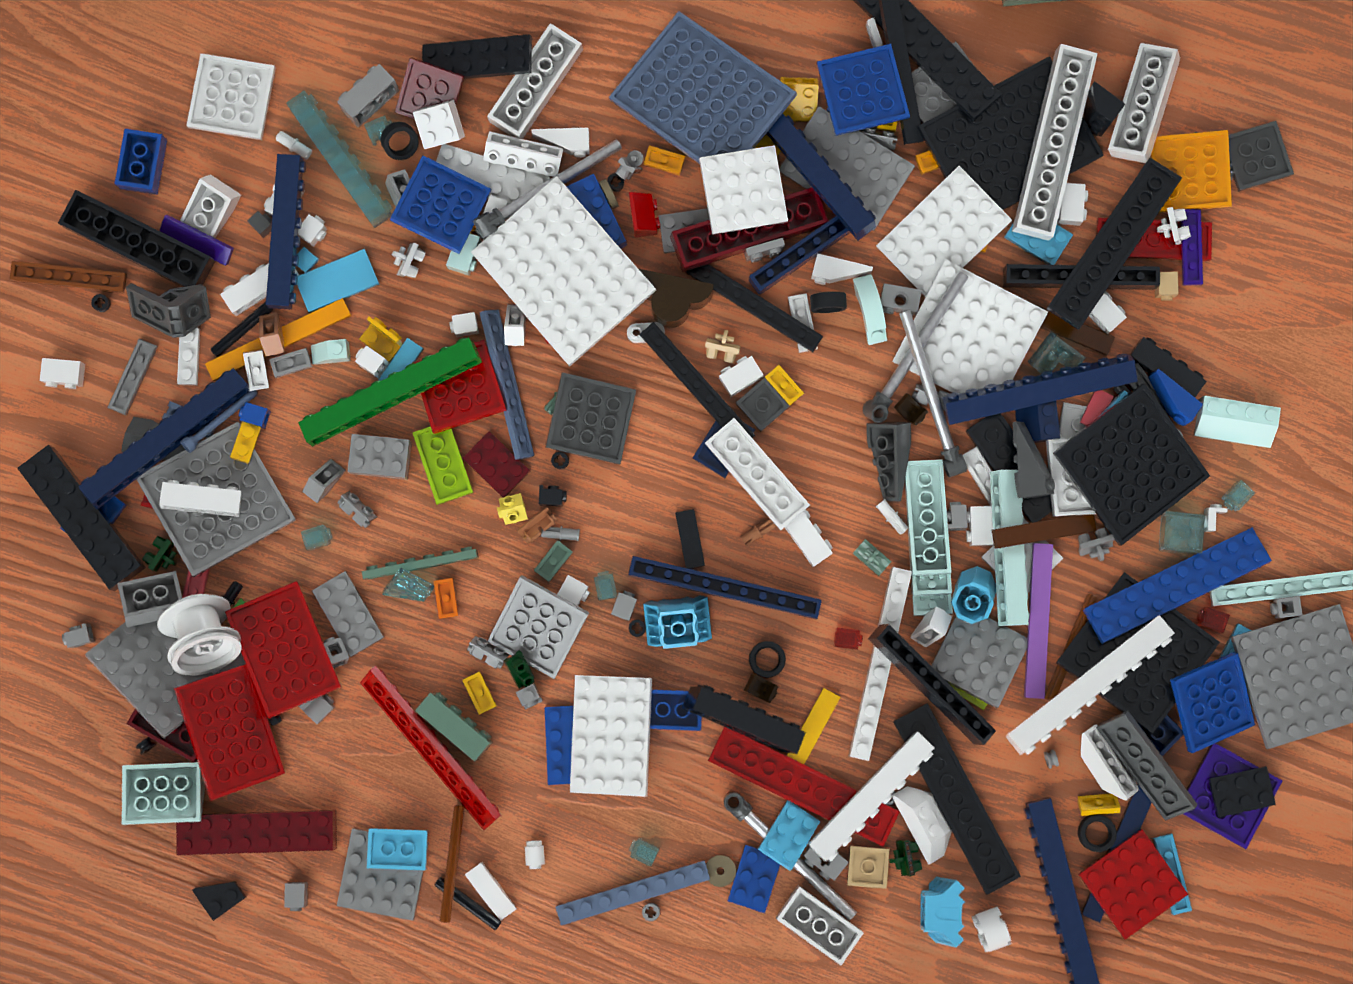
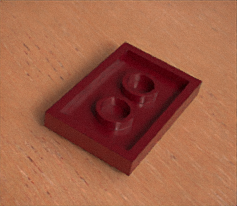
M490 431L462 458L503 498L530 472L519 459L515 460V456Z

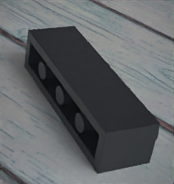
M1143 337L1129 354L1135 360V364L1138 363L1148 374L1160 369L1194 397L1197 396L1207 382L1203 379L1204 376L1201 373L1193 372L1187 368L1188 365L1184 361H1177L1172 357L1171 352L1157 347L1156 342L1151 338Z

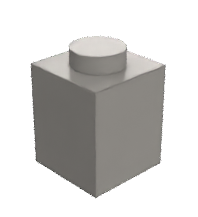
M625 590L623 594L619 592L611 615L630 621L637 603V599L634 598L635 594Z
M308 882L285 883L284 908H290V911H302V908L307 906Z

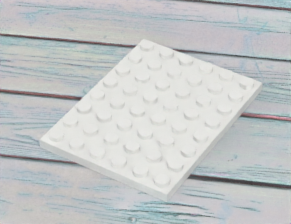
M557 176L507 219L503 225L499 226L496 232L489 235L471 251L569 366L656 291L655 287Z

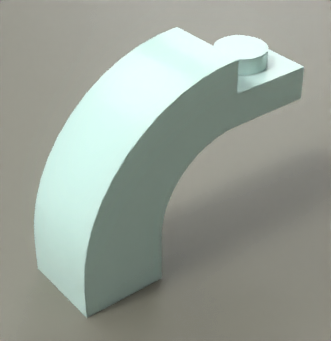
M872 275L853 278L855 295L862 311L868 344L872 345L887 341L884 312Z

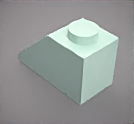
M339 339L311 345L312 365L351 361L349 342L346 339Z

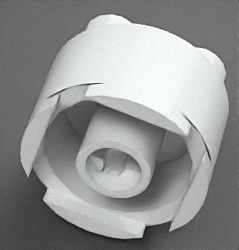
M998 907L980 912L971 917L979 933L977 935L985 953L1012 944L1005 921L1000 918L1002 914Z

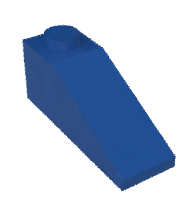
M1160 369L1151 373L1148 379L1168 415L1177 424L1182 426L1192 422L1203 404Z

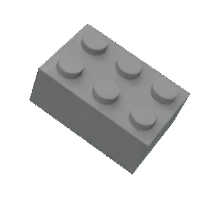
M378 64L371 67L363 79H358L353 84L351 90L342 93L337 103L343 113L359 128L400 90L393 77Z
M352 434L347 472L354 475L408 480L412 442L408 439Z
M176 571L117 583L127 627L158 621L166 609L182 599Z

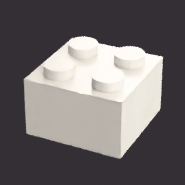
M454 100L421 108L413 112L424 149L457 141L465 137Z

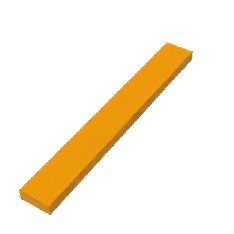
M339 299L281 327L284 348L351 317L344 299ZM260 338L205 363L212 380L220 379V376L225 371H230L233 368L237 371L244 368V352L263 350Z

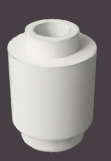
M542 840L526 841L525 864L530 866V869H540L541 865L545 864Z

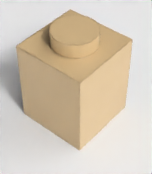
M1160 272V286L1155 289V298H1161V301H1171L1178 295V272Z

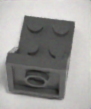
M132 283L126 286L132 318L173 338L186 336L211 318L206 287L201 284L169 289L160 296Z

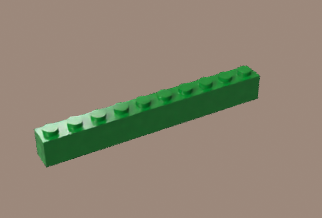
M469 337L461 338L456 344L450 347H443L438 353L427 355L422 358V361L416 364H409L404 370L393 372L388 375V378L382 381H375L370 387L359 389L354 392V395L348 398H341L336 404L325 406L320 409V412L305 416L298 424L306 442L313 447L482 363L481 357L474 342Z

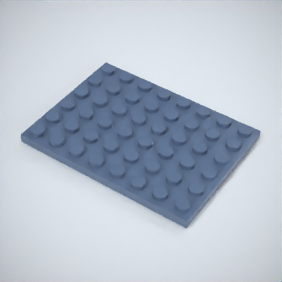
M678 11L612 92L609 99L700 164V157L754 149L797 96V93Z

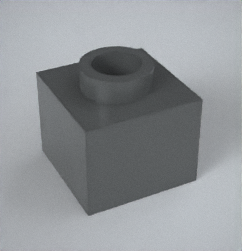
M257 211L247 220L263 238L271 232L272 219L266 213L262 215Z

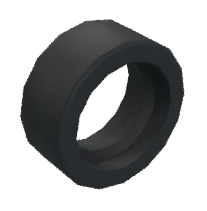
M394 122L386 126L380 138L381 146L387 155L395 160L410 158L417 151L419 144L418 136L413 128L404 122ZM405 131L410 136V142L407 147L399 151L391 149L389 140L392 135Z
M821 292L811 295V311L814 313H834L846 310V293Z
M764 641L758 643L750 652V667L755 674L761 677L770 678L776 676L785 666L786 657L784 650L774 642ZM771 648L778 654L779 661L773 670L764 671L758 667L756 655L761 649Z
M1089 815L1079 824L1077 834L1079 841L1085 848L1094 852H1103L1113 846L1116 841L1117 831L1109 818L1103 815ZM1093 822L1105 824L1109 832L1107 840L1099 845L1090 843L1086 837L1088 825Z

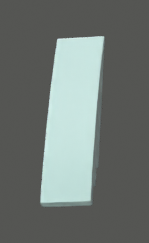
M943 459L908 461L905 476L909 560L910 571H912L913 616H925L935 607L945 610L948 614H953L951 604L952 572Z

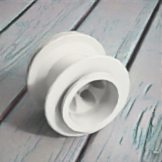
M209 594L190 595L176 601L162 613L157 624L159 631L166 636L177 638V641L171 646L167 654L169 663L177 673L192 676L211 673L227 666L238 657L242 648L240 634L232 628L221 626V623L227 618L225 611L231 609L227 599Z

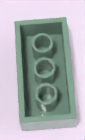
M440 692L429 693L415 711L473 761L479 760L493 743L490 740L492 736L485 730L479 731L476 728L477 724L471 718H464L460 715L462 711L457 706H450L446 703L448 699Z

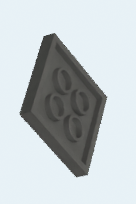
M1276 121L1229 135L1230 164H1232L1231 170L1234 171L1233 178L1238 192L1294 174Z

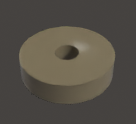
M604 179L598 182L611 210L618 207L617 200L607 180Z
M716 855L706 863L710 876L708 881L712 885L724 887L734 880L736 867L729 857ZM719 867L724 869L723 874L717 873Z

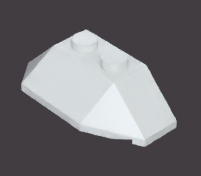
M1094 724L1082 733L1081 757L1103 790L1123 800H1128L1139 791L1138 785H1136L1137 782L1096 727L1098 725Z
M909 786L894 793L892 798L928 865L943 857L952 830L932 793Z

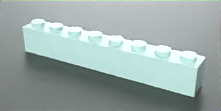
M996 470L990 472L993 529L1022 525L1024 522L1022 514L1023 498H1018L1014 473L1018 472V470ZM1024 544L998 549L994 548L998 626L1029 625Z

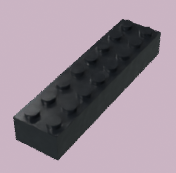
M77 190L74 191L58 221V224L63 228L182 287L203 285L215 263V260L210 256Z
M48 444L17 468L109 590L116 591L118 589L117 583L129 581L146 568L102 509L98 508L96 510L78 488L81 485L80 480L54 447Z

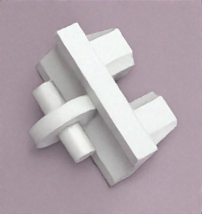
M1173 207L1167 208L1170 224L1167 223V218L1161 219L1162 225L1157 227V231L1159 233L1164 232L1165 238L1171 237L1169 231L1172 230L1175 244H1182L1181 240L1191 237L1189 226L1178 228L1177 222L1187 220L1185 209L1174 210Z
M413 242L409 244L405 255L406 248L402 246L399 252H392V256L396 257L395 265L399 266L401 260H403L397 273L400 277L415 278L419 268L410 265L412 259L422 262L426 252L418 248V244Z

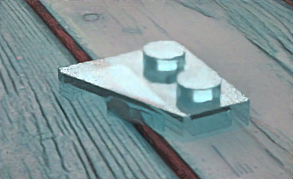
M400 568L384 588L382 594L424 602L433 591L434 585Z

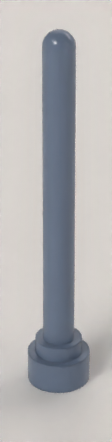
M249 391L194 436H186L180 442L185 450L189 453L194 451L201 439L245 405V402L248 403L257 396V391Z

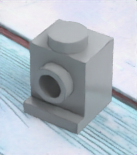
M950 502L949 510H947L948 531H961L968 528L966 505H961V502Z
M1300 596L1273 599V603L1270 604L1271 614L1275 615V619L1302 616ZM1282 604L1286 606L1285 611H1282Z
M84 623L82 628L81 625L69 628V632L62 634L64 645H67V648H76L94 643L91 624Z
M341 637L326 639L323 644L333 667L336 668L347 664L349 656ZM336 651L337 654L332 656L330 652Z
M531 684L516 692L525 710L543 701L535 684Z

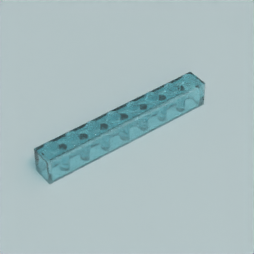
M305 90L286 102L287 106L369 222L376 228L392 216L390 211L393 209L387 199L384 201L379 195L382 192L376 184L371 185L369 182L371 177L365 169L361 171L358 166L360 161L355 154H349L347 150L350 147L345 140H339L337 137L338 130L333 123L331 125L327 123L326 119H328V116L323 109H317L315 104L318 102L313 95H307Z

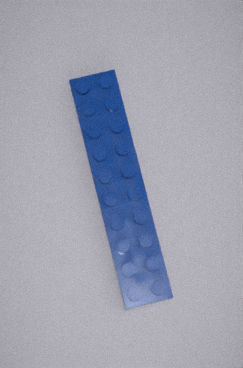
M1252 527L1084 608L1083 611L1101 644H1104L1155 619L1159 615L1170 612L1270 563L1272 560Z

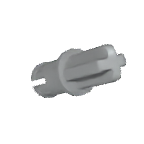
M560 526V528L550 527L546 531L541 529V537L554 538L559 539V541L562 539L579 541L580 529L563 528V526Z

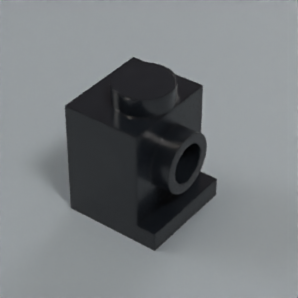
M539 485L540 506L563 507V502L567 501V491L559 489V486H548V489H545L544 485Z

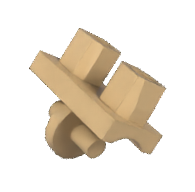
M724 330L723 335L716 333L715 339L722 341L707 338L705 347H707L706 357L716 359L718 350L725 352L723 361L733 363L736 355L739 354L741 346L726 343V341L733 343L734 337L727 336L728 330Z

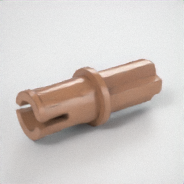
M769 518L758 526L754 525L753 529L740 537L747 547L760 537L763 538V535L777 526Z

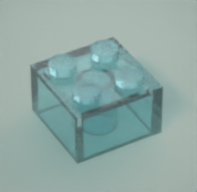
M1171 511L1161 514L1159 551L1201 554L1203 551L1205 515Z

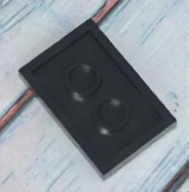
M1267 766L1208 778L1217 817L1276 805Z

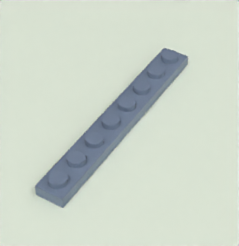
M485 310L480 312V317L492 366L507 411H504L515 460L531 458L534 456L508 346L505 345V334L499 310Z
M705 860L558 905L556 910L562 926L710 880Z

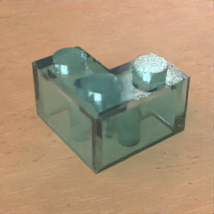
M1051 331L1029 359L1028 363L1042 373L1053 371L1059 362L1065 367H1077L1086 357Z

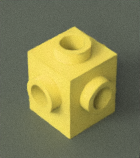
M521 493L499 499L500 507H497L499 518L504 519L505 525L528 519Z

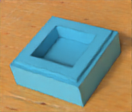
M305 247L297 254L299 256L298 267L305 273L309 272L319 261Z

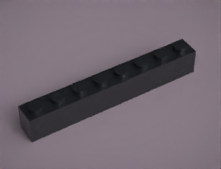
M1006 264L1003 268V287L1061 288L1076 265ZM1122 266L1107 289L1155 290L1160 286V267Z
M880 624L871 634L868 640L974 745H985L996 730L889 624Z

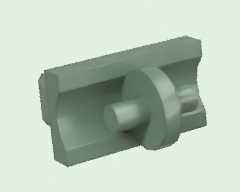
M866 539L852 553L877 576H880L892 562Z

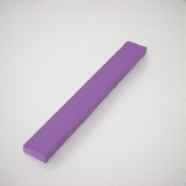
M1032 544L1025 698L1045 699L1053 544Z

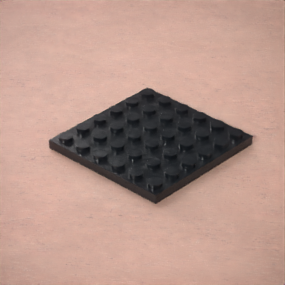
M1145 383L1138 386L1053 452L1056 459L1107 530L1114 536L1119 546L1125 544L1210 477L1207 470Z
M1124 572L1105 598L1138 582ZM1176 609L1161 615V618L1174 632L1170 637L1172 641L1164 648L1162 645L1155 649L1157 653L1150 659L1147 657L1141 660L1142 665L1136 670L1129 669L1126 672L1127 677L1119 683L1114 681L1111 684L1112 689L1103 695L1100 692L1098 694L1122 713L1129 711L1138 725L1151 735L1176 703L1170 680L1203 666L1220 643ZM1088 620L1056 664L1076 679H1079L1151 621L1101 644Z

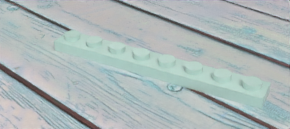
M1353 570L1224 585L1210 592L1211 606L1353 590Z

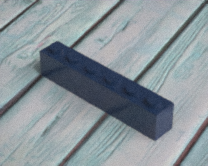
M835 216L749 276L748 281L758 295H761L815 258L817 253H822L850 234V231Z

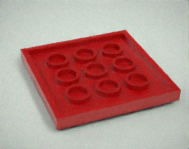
M485 340L474 342L482 363L421 393L433 434L507 411Z
M1143 829L1137 831L1078 873L1125 940L1189 895Z

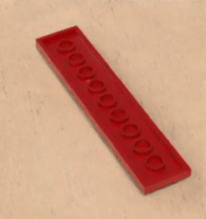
M377 666L370 669L360 684L483 830L487 829L501 816L497 806L486 798L485 792L476 786L473 778L461 768L460 762L450 755L448 748L444 744L439 742L434 731L429 729L424 724L423 718L413 711L410 703L399 694L397 687L387 680L385 673L378 669Z
M726 727L723 728L708 759L709 762L829 821L858 792L835 779ZM882 803L878 807L879 812L873 818L868 817L864 821L866 824L860 832L855 831L854 833L884 847L900 811Z

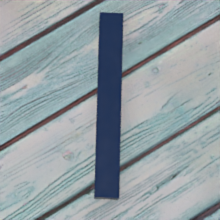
M1139 785V791L1131 796L1118 826L1116 841L1109 848L1108 852L1141 829L1152 802ZM1090 892L1081 914L1100 923L1104 910Z

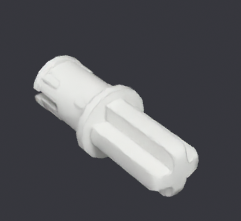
M283 131L277 134L276 140L289 148L290 152L294 151L306 160L311 156L313 150L299 142L298 138L294 139Z
M886 499L876 506L887 519L886 522H889L898 534L901 535L908 529V526L898 516V511L895 512Z

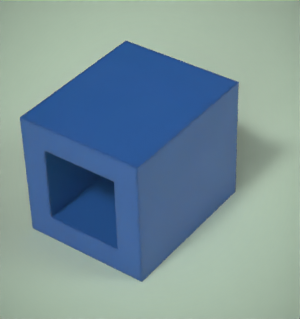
M245 402V405L239 411L240 421L265 429L271 411L267 408Z

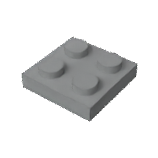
M783 238L746 248L744 253L746 262L751 260V263L761 261L762 257L767 255L770 258L780 255L785 246Z

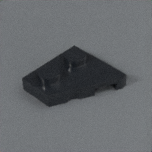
M236 881L197 887L192 890L213 921L246 898V895Z

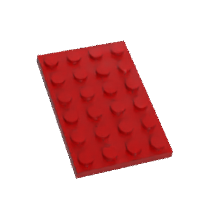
M298 581L225 611L231 628L236 630L241 636V653L269 719L342 688Z
M246 664L174 688L210 800H215L285 774L264 707Z

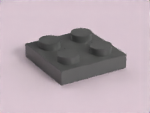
M765 378L736 402V405L760 432L790 407Z

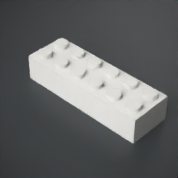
M550 23L532 49L531 73L517 74L513 77L488 114L489 122L508 135L523 139L583 51L582 43Z
M1140 43L1123 98L1125 106L1119 112L1108 147L1111 157L1146 163L1151 157L1180 62L1178 49Z

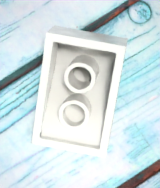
M211 174L199 179L180 221L216 238L235 210L241 194Z

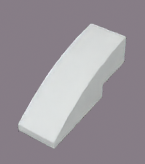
M483 862L465 874L500 921L517 909Z

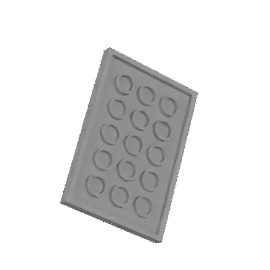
M819 106L803 130L806 136L805 140L815 145L818 150L817 154L820 157L823 155L827 159L828 166L831 170L835 169L839 173L842 183L846 182L853 191L851 193L863 201V207L867 211H872L876 217L875 224L877 227L915 168V165L860 131L835 136L829 112ZM786 158L779 168L780 173L806 189L811 188L809 183Z
M158 621L127 627L126 622H124L88 651L85 656L151 726L165 738L184 722L174 688L214 674L211 672L192 676L177 673L167 659L168 651L177 641V638L162 634L157 626Z

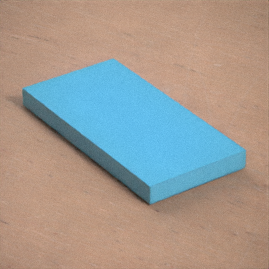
M365 249L297 276V286L309 313L339 299L348 298L379 285Z

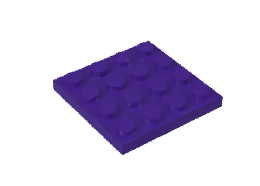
M1216 743L1210 745L1187 788V791L1198 805L1195 809L1183 813V815L1238 846L1247 849L1269 807L1217 817L1208 778L1259 767ZM1269 773L1275 796L1282 780Z

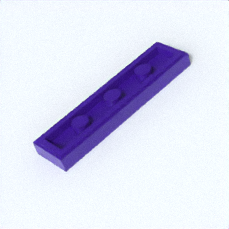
M1185 209L1187 220L1181 221V227L1189 226L1191 237L1181 240L1182 285H1203L1201 209Z
M169 215L164 216L160 232L210 256L225 266L229 264L234 247Z

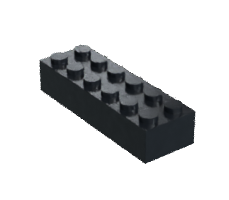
M698 685L697 687H690L682 709L783 753L798 754L806 733L800 730L801 726L791 722L790 724L783 722L784 719L776 715H766L765 710L749 707L747 702L731 700L732 696L723 692L721 694L714 692L715 689L710 686Z

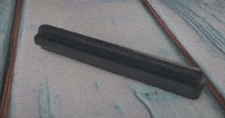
M266 302L263 303L210 349L216 357H219L259 323V316L269 314L273 311V308H268Z
M440 877L435 883V887L442 892L445 879ZM456 887L454 888V901L492 929L496 930L500 926L501 921Z

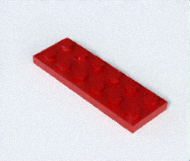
M1108 218L1097 219L1096 235ZM1153 220L1128 258L1182 260L1181 244H1175L1172 230L1169 231L1171 236L1169 238H1165L1164 232L1159 233L1157 227L1162 225L1161 220ZM1181 221L1177 222L1178 228H1181ZM1201 222L1202 261H1211L1212 222Z

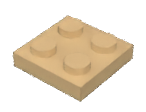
M850 846L847 885L887 889L889 849Z

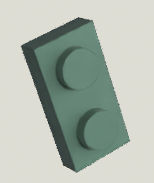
M557 540L534 571L550 582L573 552Z

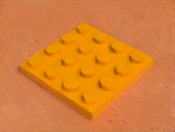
M1228 130L1156 137L1151 158L1182 177L1159 213L1168 212L1167 208L1173 207L1174 210L1232 207Z

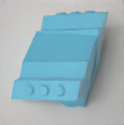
M699 595L695 598L662 599L658 602L650 600L643 604L647 645L653 647L663 646V649L696 646L699 642L712 639L708 597Z
M935 877L929 883V890L921 891L920 909L921 930L928 932V935L935 943L955 948L964 941L958 932L964 927L962 924V904L964 900L959 894L965 888L957 880Z

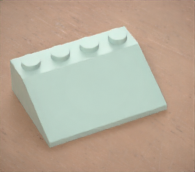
M198 762L122 765V825L201 822L205 783Z

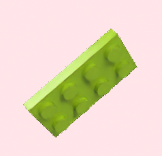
M431 426L412 432L437 505L474 493L452 428L433 434Z

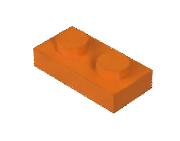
M453 578L433 581L439 619L459 616Z

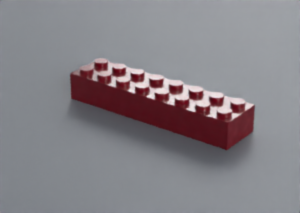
M811 187L784 196L788 222L712 235L710 220L672 231L670 238L682 272L745 253L746 248L780 238L786 240L817 230L828 222L819 195Z
M336 810L202 814L201 822L176 823L177 855L333 851L337 849Z

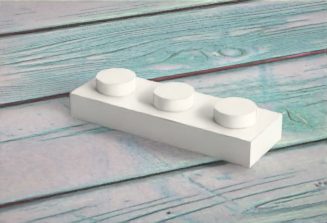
M199 328L194 329L184 337H179L178 385H198Z

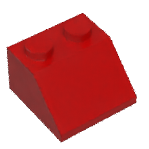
M629 192L635 238L657 235V229H660L659 217L655 218L654 211L658 210L657 200L652 199V194Z

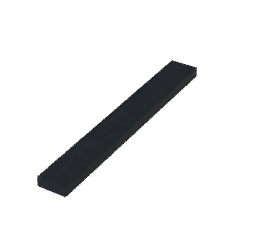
M879 0L886 45L891 44L910 114V118L900 120L904 145L921 143L924 139L917 128L921 123L899 0Z
M707 264L685 271L686 274L697 281L714 284L713 291L813 353L821 342L822 335L711 265Z
M654 322L639 334L722 428L735 418L751 438L755 437L754 433Z

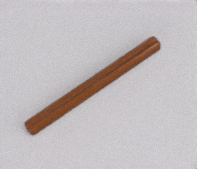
M1087 594L1063 653L1088 621L1083 610L1097 602L1098 598L1096 596ZM1057 665L1045 693V699L1051 701L1058 695L1067 673L1059 665Z
M455 805L453 811L440 922L449 923L451 920L464 816V806Z

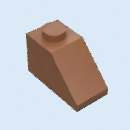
M278 312L259 316V338L265 356L278 355L284 352V338Z

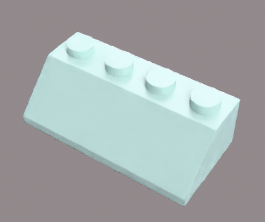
M1203 396L1199 399L1203 405L1197 413L1194 436L1271 448L1279 426L1280 407L1211 396Z

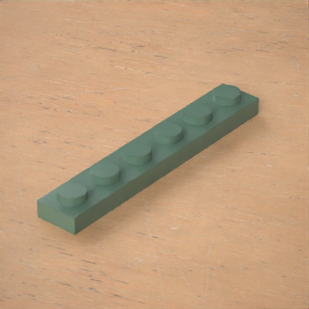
M472 547L461 548V552L453 553V550L442 552V556L435 557L434 554L423 556L422 560L416 561L415 558L405 559L402 564H397L396 561L385 563V567L378 568V565L366 567V571H362V576L364 580L475 559L479 558L476 549L472 550Z

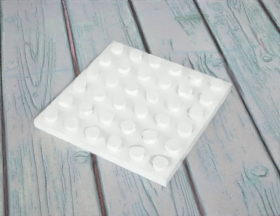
M945 259L914 319L916 330L919 334L958 272L960 271L969 277L923 347L934 384L952 393L960 394L965 393L968 389L975 388L978 390L985 388L989 384L999 385L1003 384L1004 381L1013 380L1048 311ZM905 336L892 361L897 365L900 364L910 348L907 336ZM914 361L909 371L919 375Z

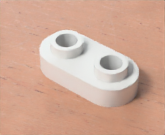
M653 322L630 325L627 329L628 339L632 343H646L639 335L634 336L633 331L639 330L641 333ZM654 322L665 334V329L663 325L658 322Z

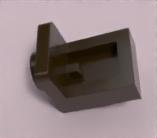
M907 393L894 406L898 413L913 425L921 423L928 413L925 408L921 407Z
M752 673L744 691L771 703L777 694L778 685Z

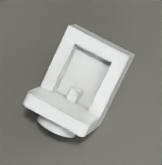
M1211 504L1210 507L1204 509V516L1201 517V527H1204L1203 532L1216 531V513H1227L1228 508H1222L1220 504Z

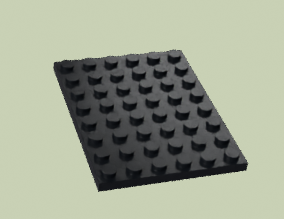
M1050 56L994 85L1002 93L1001 98L974 121L957 105L917 127L945 179L960 166L1002 210L1019 202L1053 63ZM1083 117L1069 175L1104 156Z

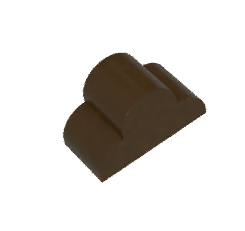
M639 269L656 289L647 300L651 301L654 319L662 324L663 327L675 328L682 325L687 320L690 310H698L705 307L712 298L714 284Z

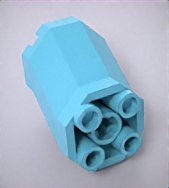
M975 566L960 573L951 600L958 619L974 624L989 617L996 594V583L990 571Z

